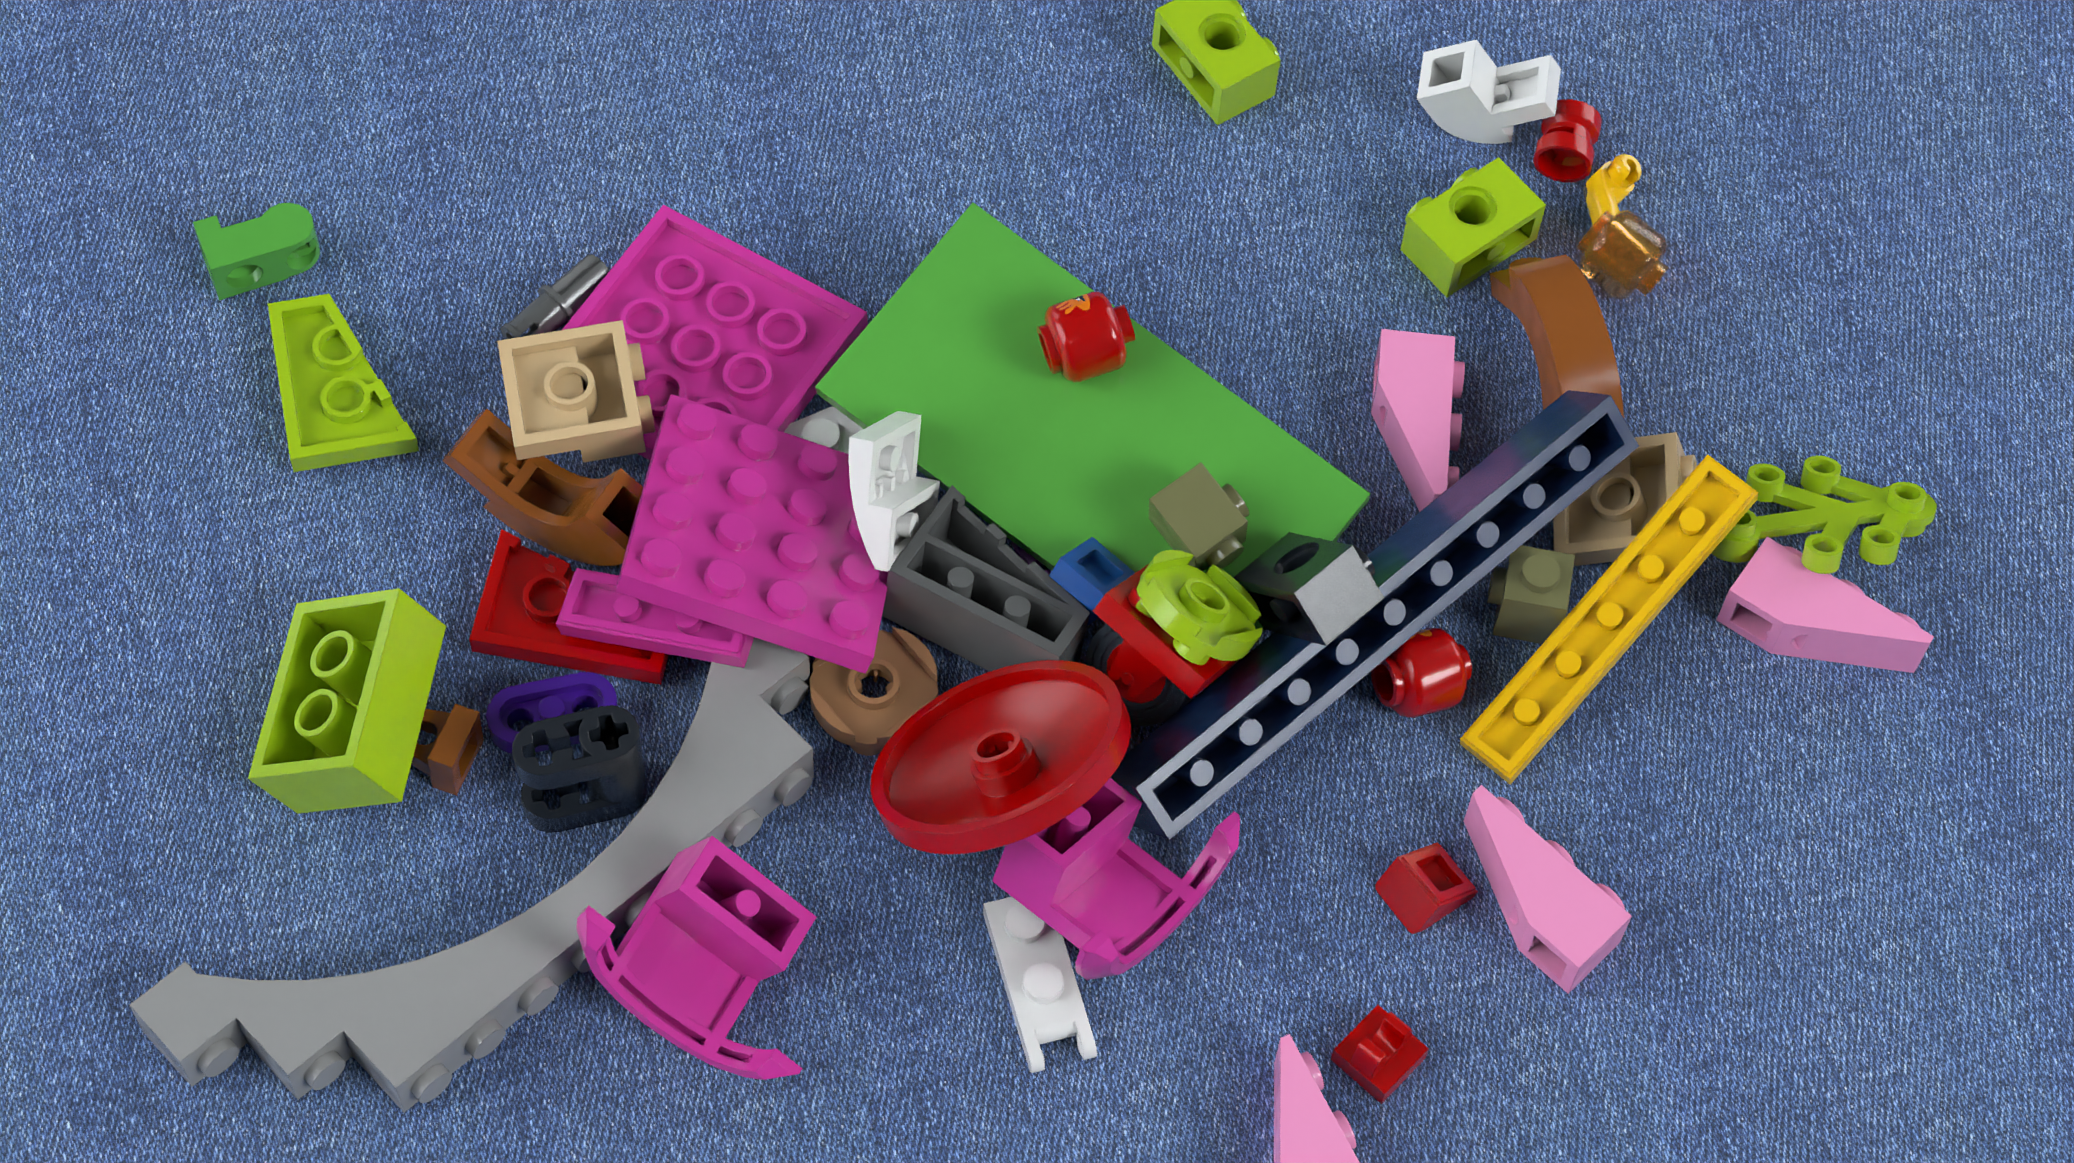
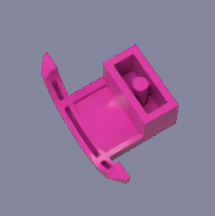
M1110 778L1093 797L1070 815L1034 835L1006 845L992 882L1080 949L1075 965L1076 972L1084 979L1091 980L1119 975L1137 965L1154 951L1186 919L1214 885L1238 849L1240 832L1239 814L1233 811L1215 827L1203 851L1181 879L1128 839L1143 802Z
M710 836L677 853L616 951L610 938L616 925L589 905L580 913L577 918L576 930L592 973L622 1006L646 1026L705 1063L742 1077L767 1080L796 1075L801 1072L802 1068L777 1048L770 1050L757 1049L726 1039V1036L759 981L785 971L815 921L816 916L714 836Z

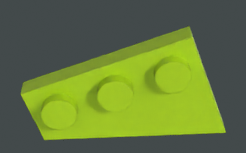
M330 294L267 303L289 456L293 472L419 451L417 438L408 423L403 421L381 379L377 378L364 356L361 345Z

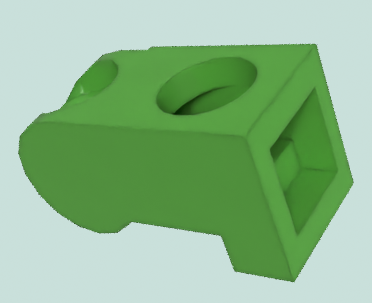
M280 203L270 207L261 217L223 228L220 226L217 215L193 222L201 253L219 300L303 273L312 268L320 255L313 218L309 211L299 204Z

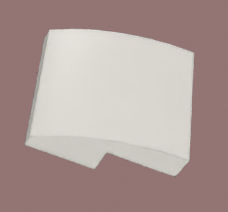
M897 411L849 437V478L853 508L864 546L876 570L886 572L890 570L893 563L938 504L940 481L916 476L922 416L919 414Z

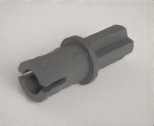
M589 254L551 286L543 284L538 289L539 297L509 323H505L500 328L504 338H517L528 328L530 330L524 336L554 332L563 324H567L609 272L606 264L595 255Z

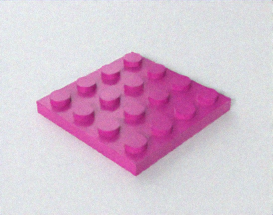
M662 205L562 330L623 320L627 344L640 343L646 380L634 382L636 397L649 395L655 432L643 434L646 452L637 454L651 460L663 412L670 394L784 432L791 423L796 421L817 393L815 386L866 328L868 317L867 311L681 213Z
M670 394L663 412L615 591L866 674L874 658L887 592L888 572L874 568L858 528L850 489L849 454Z

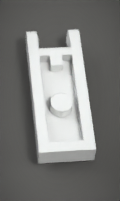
M1013 897L984 903L983 915L1030 1072L1035 1073L1045 1070V1059L1040 1048L1041 1044L1073 1036L1076 1037L1077 1047L1083 1060L1097 1057L1095 1040L1063 936Z

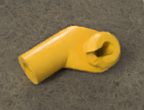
M1620 154L1613 161L1606 162L1587 180L1584 186V198L1594 233L1599 237L1613 236L1623 228L1618 204L1633 190L1634 183L1642 175L1640 163L1631 155Z

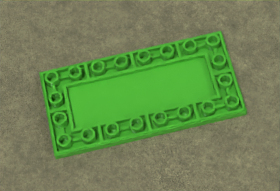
M973 202L815 386L816 392L820 397L863 429L897 411L922 415L917 470L929 479L939 480V486L946 492L953 485L966 497L964 505L987 523H994L1007 535V538L1051 571L1060 557L1091 537L1095 538L1135 573L1148 565L1158 553L1165 550H1173L1149 520V498L1200 462L1220 487L1227 483L1230 484L1241 496L1249 510V515L1245 517L1248 521L1246 541L1242 543L1244 551L1231 564L1222 569L1232 577L1236 576L1288 532L1336 542L1367 504L1371 494L1132 318L1130 320L1135 333V341L1125 344L1127 354L1123 367L1076 383L1067 380L1062 372L1052 374L1040 344L1037 326L1045 324V313L1051 305L1094 292V290ZM1208 567L1207 569H1205L1203 572L1206 573V572L1209 570L1210 567ZM1257 620L1254 624L1255 628H1263Z

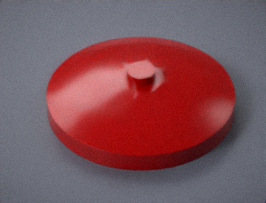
M1041 660L999 668L976 676L944 692L919 709L901 725L888 740L876 760L871 775V797L889 833L896 840L913 849L935 854H965L1005 846L1025 839L1059 822L1086 803L1105 785L1120 765L1128 748L1131 736L1129 713L1114 682L1102 671L1092 666L1064 660Z

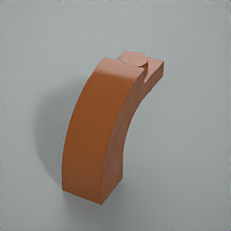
M1567 254L1546 259L1527 257L1511 262L1509 269L1489 273L1492 296L1517 316L1529 337L1540 377L1543 410L1567 390L1611 395L1624 418L1620 378L1609 332L1597 299L1575 262Z
M487 408L477 415L442 460L488 499L483 508L522 536L552 552L578 562L597 566H615L623 563L643 486L623 469L620 468L604 478L594 479L572 473L550 461L545 456L517 460L511 428Z

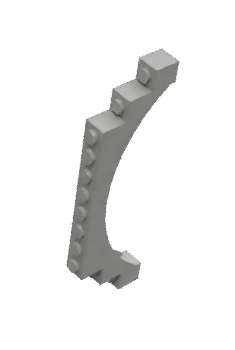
M754 637L744 668L711 662L699 708L679 753L653 795L624 831L583 871L517 917L472 940L422 959L359 974L311 980H246L196 974L185 961L130 1004L142 1032L191 1087L206 1076L214 1077L224 1072L236 1060L239 1050L248 1044L297 1100L312 1088L313 1090H321L330 1085L342 1073L346 1061L351 1057L363 1067L404 1113L418 1101L420 1103H427L433 1100L449 1085L452 1080V1073L472 1057L480 1059L491 1053L504 1039L507 1028L527 1013L529 1016H532L546 1008L557 995L559 986L578 970L582 973L591 970L576 930L577 918L588 905L616 925L610 935L611 941H615L631 928L678 852L710 836H714L726 847L731 845L734 847L742 846L758 832L762 826L763 819L781 804L784 806L792 805L807 792L812 784V778H814L813 748L778 712L780 714L791 712L806 697L810 687L809 656Z

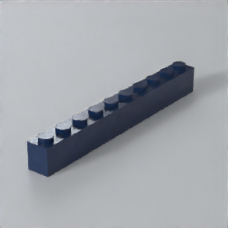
M1567 390L1367 556L1375 568V575L1372 578L1384 599L1327 646L1274 632L1129 751L1111 776V779L1143 802L1133 826L1170 840L1636 450L1639 445L1611 395Z

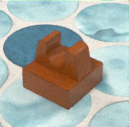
M455 703L451 713L425 709L420 729L434 734L437 738L430 744H416L411 765L431 777L433 788L457 796L484 739L480 712Z

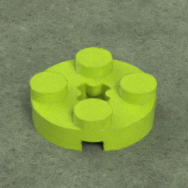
M1165 550L1158 553L1140 576L1137 592L1141 599L1135 607L1146 616L1153 618L1174 638L1173 645L1176 651L1191 663L1204 665L1210 657L1222 661H1236L1245 657L1262 635L1263 629H1256L1254 626L1261 614L1254 599L1245 588L1227 572L1214 564L1206 573L1188 565L1194 557L1193 554L1179 550Z

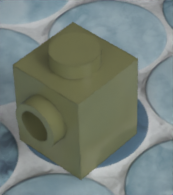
M1201 462L1149 498V520L1173 550L1184 551L1194 555L1188 565L1196 567L1201 571L1211 567L1212 564L1223 569L1237 559L1244 551L1242 543L1246 541L1248 521L1245 517L1249 515V510L1238 492L1228 483L1220 487Z
M1521 545L1507 557L1505 567L1496 566L1493 568L1487 594V603L1497 605L1493 635L1543 644L1566 617L1575 555Z

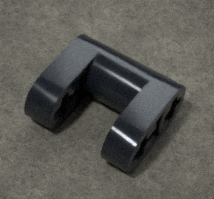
M615 705L600 706L536 721L522 728L516 734L512 743L515 770L520 780L524 782L521 788L524 814L528 822L537 830L547 833L563 832L625 817L636 812L644 803L647 795V784L639 725L634 715L624 708ZM579 735L582 757L574 759L570 737ZM540 745H548L552 753L553 763L547 766H540L539 761L535 757V748ZM586 781L588 796L591 802L582 804L578 783ZM548 789H556L558 796L561 797V807L548 810L547 804L544 802L543 792Z

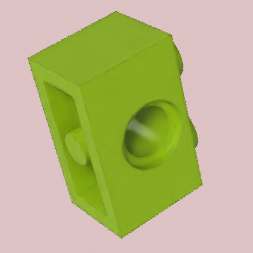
M1173 0L1155 9L1152 47L1217 125L1275 96L1281 64L1279 53L1272 41L1267 37H1261L1247 21L1245 12L1237 0Z
M1498 157L1479 170L1476 167L1468 169L1456 179L1450 189L1433 199L1429 196L1417 202L1406 215V225L1400 250L1448 298L1535 241L1539 233L1546 204Z

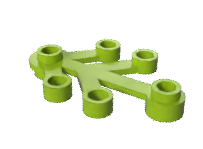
M1811 456L1804 461L1800 483L1805 489L1785 484L1786 475L1779 467L1759 463L1752 465L1748 469L1746 483L1758 492L1757 501L1774 502L1798 511L1756 516L1751 510H1748L1711 554L1727 562H1747L1751 560L1758 550L1760 539L1823 530L1822 533L1812 534L1806 538L1801 562L1804 567L1812 572L1830 574L1839 569L1843 549L1856 527L1861 524L1876 522L1877 525L1868 526L1862 531L1858 553L1863 560L1871 564L1889 565L1895 562L1901 538L1915 537L1922 534L1926 526L1934 520L1937 505L1934 499L1922 487L1914 483L1896 482L1890 486L1880 488L1841 476V465L1836 460L1826 456ZM1831 493L1854 502L1846 503L1821 494Z

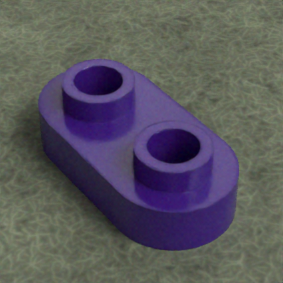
M579 672L509 686L499 691L488 704L486 720L489 734L498 748L512 754V743L519 732L511 729L515 722L527 720L534 723L574 713L584 707L618 706L617 695L613 685L606 678L592 672ZM579 735L570 737L571 745L580 744ZM540 745L535 748V752L549 750L548 745Z

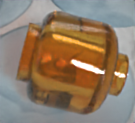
M1608 210L1605 211L1576 247L1583 253L1579 262L1582 273L1617 300L1628 298L1636 290L1647 296L1669 269V267L1661 262L1668 247L1666 238L1631 210H1622L1615 215L1611 214Z

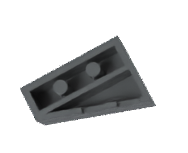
M952 485L888 571L887 592L882 616L988 671L1041 660L1078 662L1081 657L1090 612L1055 582L1035 561L1028 565L1005 544L1007 535L994 523L986 526L964 506L966 497Z

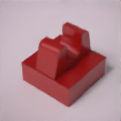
M1377 1005L1333 1049L1331 1061L1382 1104L1426 1059L1429 1048L1412 1034V1029L1393 1012L1387 1013L1382 1007Z

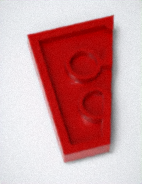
M501 529L469 638L472 652L661 685L669 654L561 635L556 622L575 573L571 569V564L552 554L546 558L523 546L520 538Z

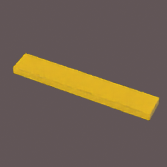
M1707 454L1460 738V745L1511 785L1758 500V492Z

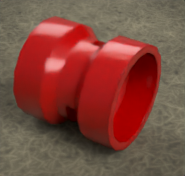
M1574 99L1558 100L1555 116L1542 120L1540 129L1543 136L1537 142L1533 158L1535 168L1545 177L1559 182H1577L1585 179L1591 172L1595 155L1593 145L1598 141L1602 125L1600 113L1593 106Z

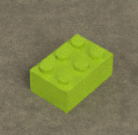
M400 588L296 603L248 779L297 814L402 802L446 625Z

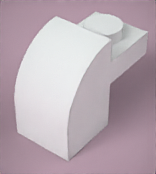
M1472 40L1423 53L1417 100L1440 128L1458 138L1485 144L1512 142L1514 125L1555 116L1561 68L1551 55L1497 67L1479 42Z

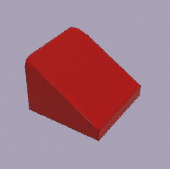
M1438 842L1398 856L1375 885L1377 893L1412 934L1427 929L1471 900L1478 893L1475 886Z

